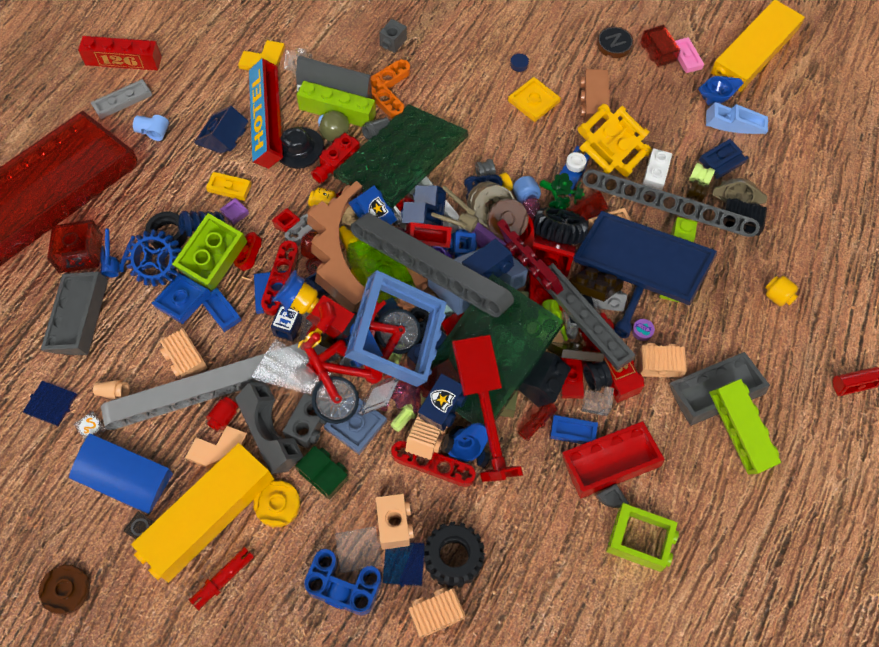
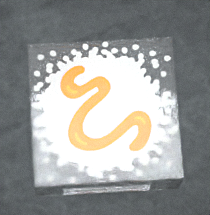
M94 411L73 424L84 441L89 433L98 436L107 430Z

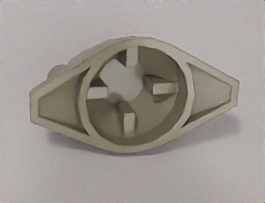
M744 178L724 180L720 186L714 188L712 194L723 202H726L728 198L739 199L751 204H764L767 201V195L760 191L752 181Z

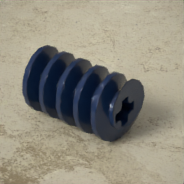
M182 211L179 215L180 234L183 235L184 231H186L187 237H191L192 231H196L207 213L225 222L224 216L218 211L214 213L211 211L206 213L204 211L197 213L196 211H190L189 213L188 211Z

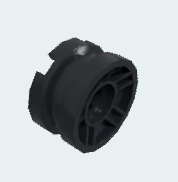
M604 360L602 362L594 361V363L587 362L583 364L585 380L593 392L600 391L602 387L606 389L612 386V375Z

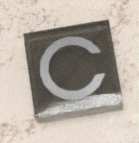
M138 511L123 531L136 540L154 521Z

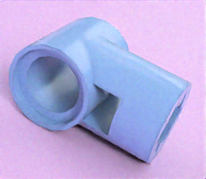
M137 115L133 121L134 132L146 134L155 141L163 140L169 126V121L161 115H154L152 118Z

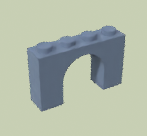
M480 249L469 252L453 260L462 264V261H464ZM514 257V267L497 278L498 284L510 292L525 286L528 269ZM428 279V286L443 301L447 302L446 304L457 315L475 308L474 305Z

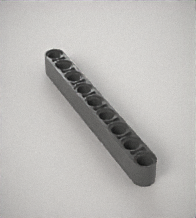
M591 169L587 170L583 175V183L589 188L745 237L755 236L760 229L759 223L753 218ZM596 174L598 177L597 182L592 185L589 184V175ZM609 180L616 181L617 186L614 190L607 189L606 184ZM633 185L636 187L635 195L627 196L625 189ZM652 191L656 195L655 200L650 203L646 202L644 199L645 194ZM668 197H672L675 200V206L670 209L664 207V200ZM688 203L695 206V212L691 215L683 212L684 205ZM708 209L713 210L715 218L712 221H706L703 218L704 211ZM728 215L734 217V226L726 227L723 224L724 217ZM746 222L754 223L755 231L753 233L747 234L744 231L743 227Z
M366 213L351 224V231L359 240L493 317H499L514 303V297L507 289L370 213Z

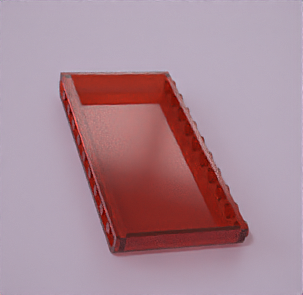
M83 110L0 167V266L136 167L138 160L134 151Z

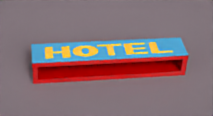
M262 58L249 70L252 162L269 169L283 158L282 142L280 139L282 134L278 66Z

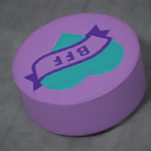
M647 319L637 320L632 328L633 336L640 341L649 340L655 331L654 325Z

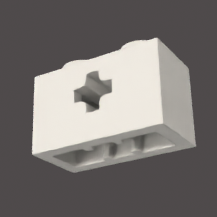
M653 148L642 185L659 190L663 189L672 153ZM652 191L646 193L647 195L656 197L655 193Z

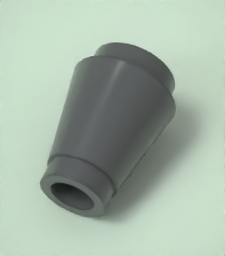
M387 117L366 122L362 127V133L367 140H376L391 127V123Z

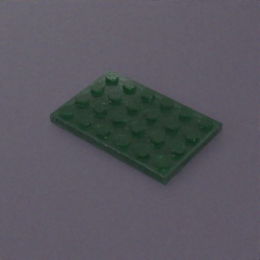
M408 105L402 113L397 114L385 128L381 129L377 136L374 135L333 171L334 178L350 186L357 181L362 185L361 192L375 185L382 193L387 205L393 208L468 137V130L412 105Z
M492 274L489 280L510 291L514 297V303L499 317H493L470 304L437 350L436 357L430 367L432 374L428 376L427 382L420 386L430 392L441 373L461 384L452 342L490 335L502 385L500 389L489 391L494 420L496 421L565 322ZM477 393L467 395L465 404L462 407H458L456 412L472 424L482 423L485 425L479 395Z

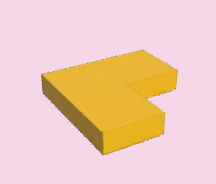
M267 40L261 54L243 51L238 63L239 69L250 70L262 58L278 66L285 49V44Z

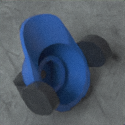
M474 423L467 428L455 426L443 438L441 450L448 453L451 457L464 462L476 459L477 465L485 468L490 460V452L484 449L488 442L485 425Z

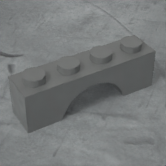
M249 382L235 397V400L270 473L288 472L303 458V455L294 438H282L274 429L271 414L275 398L267 382Z

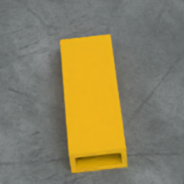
M773 0L719 56L713 65L711 74L714 76L740 78L743 81V85L738 91L742 92L799 30L805 16L781 2Z
M238 443L131 544L136 550L133 555L143 565L147 562L151 566L148 571L157 580L162 577L169 583L274 480L273 476L265 466Z

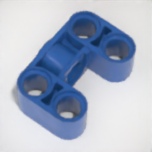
M322 549L317 552L304 582L305 589L309 595L335 608L347 610L361 616L367 615L373 608L382 584L380 571L374 566L363 568L354 585L334 577L338 562L331 550ZM325 557L332 558L331 565L326 568L321 567V560ZM368 574L377 576V581L372 585L364 582V578ZM315 580L323 581V585L318 591H312L310 588ZM359 597H365L368 599V604L360 609L355 606V601Z

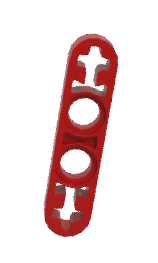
M287 240L281 243L261 300L263 311L269 316L276 315L280 305H282L279 301H276L275 305L268 308V305L272 303V296L275 297L278 291L272 289V286L275 283H282L284 285L290 274L294 271L299 256L298 246L293 241ZM292 248L293 251H290L288 255L289 259H286V251ZM281 265L289 267L288 271L284 273L279 272L278 268Z
M398 441L392 446V458L399 464L462 487H468L475 481V469L469 464L434 452L428 464L419 465L416 462V458L419 455L413 454L412 462L409 461V455L403 454L401 457L398 456L396 450L406 449L407 442ZM442 462H446L450 465V470L447 473H441L437 466ZM454 466L458 467L457 472L463 474L465 471H468L471 478L467 477L466 481L462 480V475L455 473V477H452Z

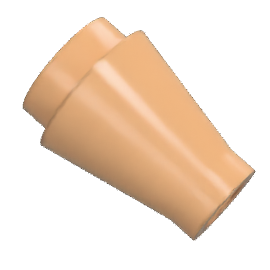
M122 379L95 383L93 387L95 396H102L112 400L128 396L130 392L129 384Z

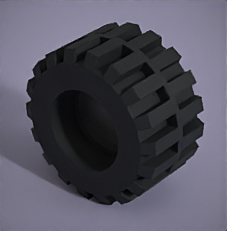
M450 522L448 526L444 523L440 525V529L437 530L435 528L432 531V535L428 536L424 548V562L427 572H430V577L433 580H438V584L442 586L446 584L448 588L458 585L459 588L463 587L465 583H471L478 576L485 557L484 544L480 541V535L478 533L475 534L471 526L468 529L461 522L460 525ZM449 543L460 544L467 550L468 560L460 567L447 566L440 558L441 549Z

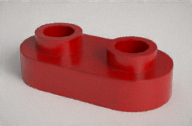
M250 232L245 236L248 242L234 261V265L241 271L249 270L254 266L257 253L261 248L262 238L255 232Z

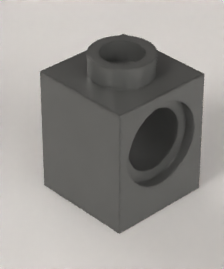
M391 19L379 32L380 46L396 53L407 40V26Z

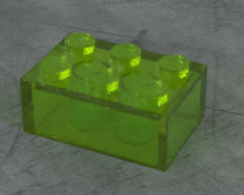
M361 240L348 244L347 259L364 287L368 277L376 270L412 286L413 279L403 264ZM380 290L377 301L380 303L383 300L385 301L392 297L396 299L397 297Z

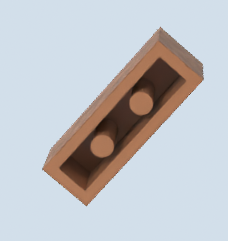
M586 69L585 75L581 76L580 88H583V91H581L580 102L583 103V106H581L580 117L583 118V123H586L598 111V107L601 104L609 106L608 70ZM602 117L594 126H602L606 120Z

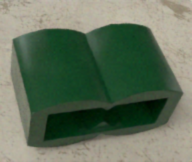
M314 446L295 465V468L303 478L330 500L348 481V475L346 474L348 470L340 462L335 464L331 461V455L324 448L318 449Z

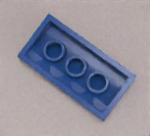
M89 433L76 456L69 478L150 515L173 473L163 465Z

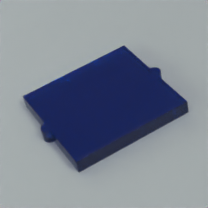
M41 381L35 393L30 395L31 399L23 413L59 427L66 413L70 412L69 408L77 394Z
M410 543V546L385 549L383 584L400 585L402 588L405 585L422 586L425 543Z

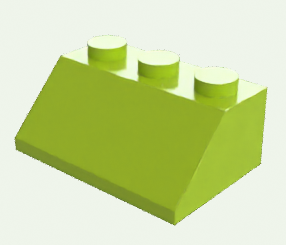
M207 213L172 265L196 283L212 291L218 286L248 241L242 232Z

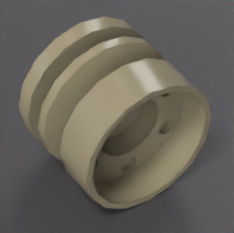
M486 181L472 188L468 194L467 206L476 211L475 216L479 218L478 222L488 227L487 216L491 206L499 200L505 198L515 200L511 191L505 187ZM489 200H491V201H492V204H489L488 207H487V206L485 205V203H487V202H489Z

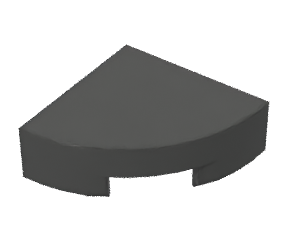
M617 484L596 495V498L608 507L619 508L623 503L629 504Z

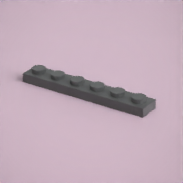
M554 264L548 266L558 277L564 289L558 295L550 289L548 291L549 294L600 352L604 353V356L618 371L634 360L635 353Z

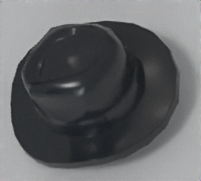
M294 127L285 130L280 137L283 158L279 162L295 169L313 165L324 150L322 137L316 131L306 127Z

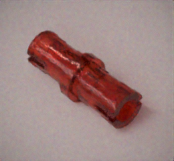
M550 403L542 406L536 413H532L530 420L518 430V434L525 441H529L540 428H544L545 422L558 410L556 405Z

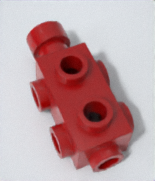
M346 133L336 138L327 150H323L319 156L320 167L317 166L311 172L314 180L322 184L330 173L334 176L338 173H344L348 163L359 158L360 142L355 137L349 136Z

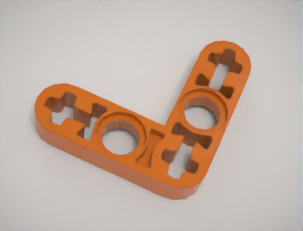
M404 59L395 61L371 76L372 99L393 120H399L404 116L403 103L389 90V88L410 75V63ZM389 75L392 79L384 80L383 77ZM382 96L389 97L387 101H381L379 98Z

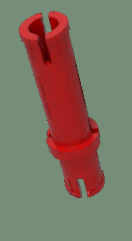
M245 547L210 580L207 579L204 582L205 585L188 599L198 611L214 595L218 596L221 593L219 590L254 559L251 553L242 559L248 553Z

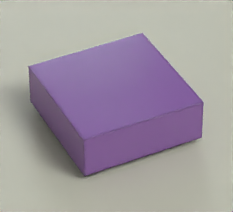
M236 198L220 209L221 213L232 225H235L249 214L248 210Z

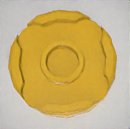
M282 480L272 481L254 498V511L257 518L264 525L272 528L290 524L297 517L300 510V497L297 490L290 483Z

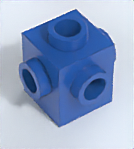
M464 229L456 230V232L451 234L450 248L446 249L455 258L475 251L477 248L476 233H468Z

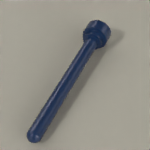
M636 286L623 318L616 322L614 326V331L621 338H628L631 333L630 321L644 291L642 287Z

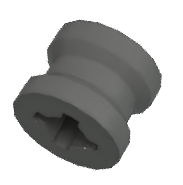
M487 159L486 162L478 161L475 163L477 177L496 175L492 159Z

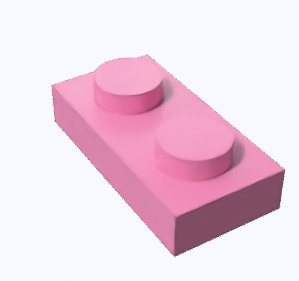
M689 37L672 41L670 47L685 73L703 68L704 63Z

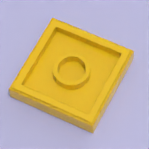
M535 77L508 96V102L533 122L540 119L560 103L561 97Z

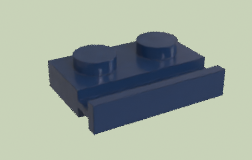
M729 139L701 155L699 161L707 169H714L715 178L719 179L746 163L748 157H745L742 154L743 151Z

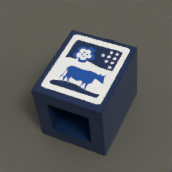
M280 305L270 326L273 336L293 342L303 321L302 315L292 308L285 311L284 306Z

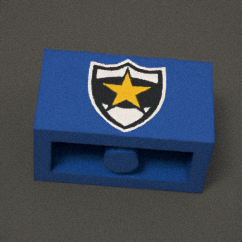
M375 185L348 202L358 218L366 213H370L390 225L397 221L394 211L387 205L382 193Z

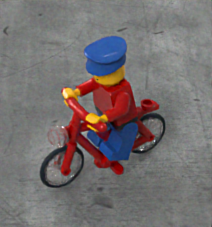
M295 269L278 291L273 301H279L284 306L285 311L292 308L299 314L309 313L306 319L312 323L305 339L298 343V348L300 347L301 350L305 351L309 357V363L295 369L297 373L296 378L303 385L307 383L313 385L314 379L318 377L320 382L316 385L312 394V406L315 413L325 422L332 424L343 423L353 417L357 411L359 395L356 387L348 379L341 376H329L328 372L362 377L370 384L380 382L382 377L386 380L392 376L385 373L382 375V372L354 360L350 361L352 367L325 362L336 353L340 356H345L347 350L345 345L348 346L356 315L325 295L317 298L318 291L305 283V278L299 276ZM383 300L380 303L378 301L376 303L363 350L388 360L392 353H408L413 346L418 344L421 337V328L417 318L411 312L399 308L386 311L378 322H374L376 314L386 304ZM375 332L377 334L379 343L383 347L382 351H380L374 339ZM321 333H326L337 341L317 355L314 347L321 342Z

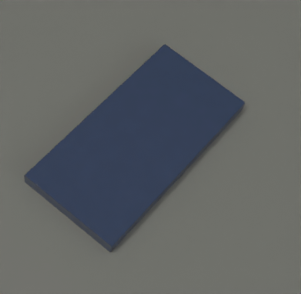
M601 211L575 254L574 262L586 267L596 268L599 272L615 275L618 279L691 305L717 256V250Z

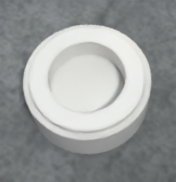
M579 152L569 154L566 160L567 168L572 172L584 170L586 157Z

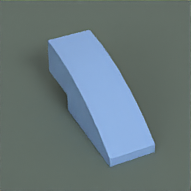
M715 102L706 110V126L735 133L766 134L768 132V116L737 104L729 108Z

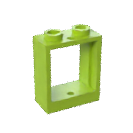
M623 503L618 509L606 552L661 572L666 566L670 567L673 553L670 551L672 544H676L679 536V531L676 530L678 522ZM629 516L667 530L660 558L621 545Z

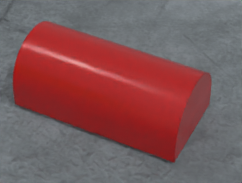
M871 367L835 376L833 378V387L837 396L877 388L879 386V367Z

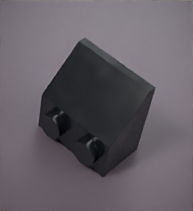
M526 346L520 364L514 366L508 381L537 407H541L556 401L571 367L556 354Z

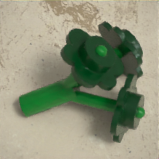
M567 173L555 175V180L552 183L546 180L540 182V187L551 191L555 200L549 203V207L566 209L570 206L569 197L562 198L558 197V195H575L574 204L578 200H582V197L585 195L583 193L584 188H581L582 182H579L576 191L570 189L573 183L569 180Z

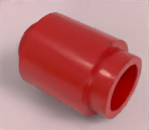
M228 397L218 400L206 416L208 420L207 425L215 431L219 429L225 430L237 414L236 410L239 406Z

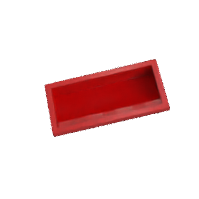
M643 421L562 452L565 465L580 499L609 488L614 484H619L662 467L665 460Z

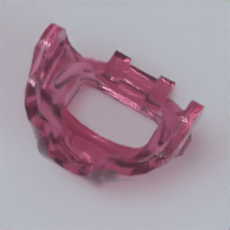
M404 381L396 383L388 402L381 405V410L386 412L389 401L393 399L398 409L411 404L413 412L415 414L418 413L421 408L420 391L422 387H416Z

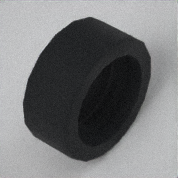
M173 212L158 213L150 218L146 224L145 231L151 234L152 230H158L167 224H174L179 228V215ZM178 230L176 235L173 236L172 241L177 240L179 242L175 248H180L187 240L186 231L181 235ZM159 241L151 243L156 250L165 247Z

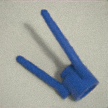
M106 228L105 254L103 246H99L101 274L105 277L114 278L119 276V272H124L125 257L129 255V252L125 250L120 263L117 258L110 256L109 229ZM131 236L130 241H134L135 236ZM130 241L128 242L126 249L132 248Z

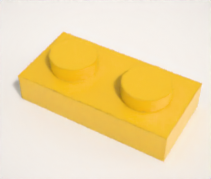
M213 172L206 189L210 193L245 201L252 184L250 180Z

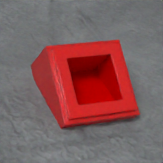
M286 208L272 219V222L277 230L286 233L301 219Z

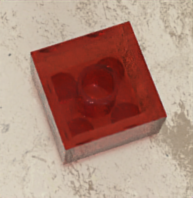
M93 219L53 225L47 259L58 273L97 268L100 265L103 234Z

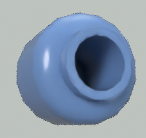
M523 176L513 184V194L517 201L523 205H533L541 196L540 187L531 176Z

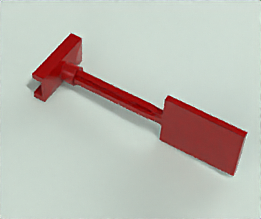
M485 335L453 341L452 344L463 395L476 393L479 395L492 454L491 463L493 468L480 473L482 482L506 480V477L522 476L521 466H506L490 402L489 391L502 388L491 336Z

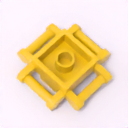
M601 104L598 107V111L586 123H582L577 128L579 134L586 139L579 149L582 152L585 151L604 170L603 172L607 174L615 168L621 175L628 177L632 173V169L652 152L649 145L641 142L650 131L638 124L626 112V108L623 105L613 114L608 105ZM603 117L606 122L593 134L590 129ZM635 148L638 153L627 164H624L622 160Z

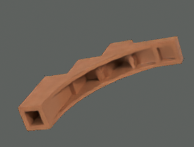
M357 181L351 186L347 185L338 198L334 197L328 205L321 201L317 206L313 205L307 212V224L318 233L311 241V253L323 262L316 269L315 282L350 312H356L359 309L365 287L351 273L342 255L339 241V226L345 211L350 206L348 202L361 194L362 185Z

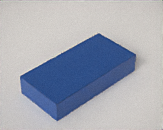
M218 288L212 290L210 296L202 303L223 332H226L242 321L241 317Z
M554 415L550 439L585 444L596 439L598 423Z

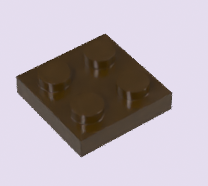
M592 267L585 268L569 279L571 284L580 293L603 302L621 290L624 284V280L618 279L617 276L601 273L598 269Z

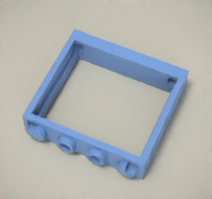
M376 270L367 279L344 357L413 386H420L427 382L428 376L432 374L430 367L437 354L435 347L442 334L440 327L446 317L444 311L447 302ZM380 290L430 312L415 371L363 350Z

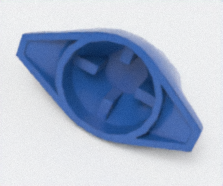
M715 76L709 78L699 88V91L708 106H712L715 102L722 104L735 94L743 85V81L740 78Z

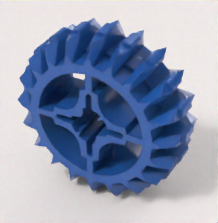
M152 230L151 234L148 231H144L143 237L136 235L138 242L130 241L133 248H127L126 251L131 253V256L125 257V260L131 261L126 266L128 269H133L130 273L131 276H137L136 281L138 282L144 280V285L147 286L150 283L154 287H157L159 283L166 285V279L172 282L173 277L171 274L179 275L176 267L172 265L178 253L182 251V248H175L179 242L177 240L172 241L173 236L170 234L166 236L164 231L158 233L157 230ZM159 241L165 247L155 250L149 246V243ZM143 251L144 259L140 262V255ZM153 254L158 255L156 262H152V259H154L152 258ZM170 255L169 264L166 266L165 258ZM154 266L161 273L149 275L144 270Z

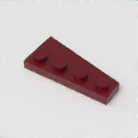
M504 219L496 223L507 243L505 247L512 255H517V260L524 267L526 265L529 267L528 270L534 278L539 277L546 290L549 291L551 289L556 295L562 292L564 289L558 277L541 259L538 260L533 250L528 245L525 246L515 231H510L508 223Z

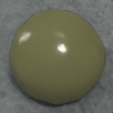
M334 110L328 111L321 119L319 131L323 138L333 142L343 133H348L350 124L343 113Z

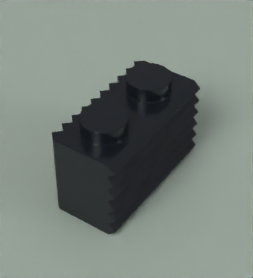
M727 199L722 209L757 220L760 229L756 236H760L765 228L767 207L757 203L743 202L739 199ZM729 215L724 217L723 224L726 227L734 226V217ZM746 222L743 229L747 234H751L755 231V225L752 222Z

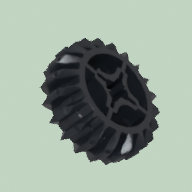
M559 207L539 209L533 220L536 234L541 235L542 238H546L548 241H554L562 245L582 243L588 233L589 225L584 217Z

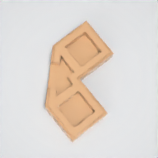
M227 426L217 445L196 437L185 458L209 468L218 463L238 443L243 446L248 434Z

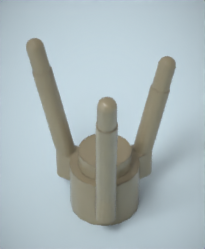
M443 186V190L465 209L467 213H462L458 221L434 212L431 213V216L460 226L472 233L479 221V218L475 216L476 211L469 208L451 190Z

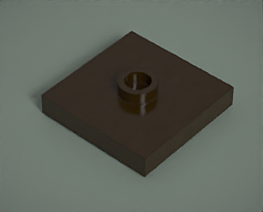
M548 342L547 344L548 351L561 358L602 362L604 360V353L589 346H583L581 343Z

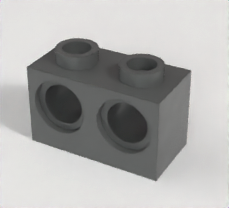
M304 393L285 426L283 434L286 439L294 438L298 445L310 450L312 444L318 442L321 435L320 429L327 422L319 418L318 415H309V412L314 410L312 396ZM316 399L321 413L330 418L331 412L328 403ZM303 428L309 429V432L305 435L298 434Z

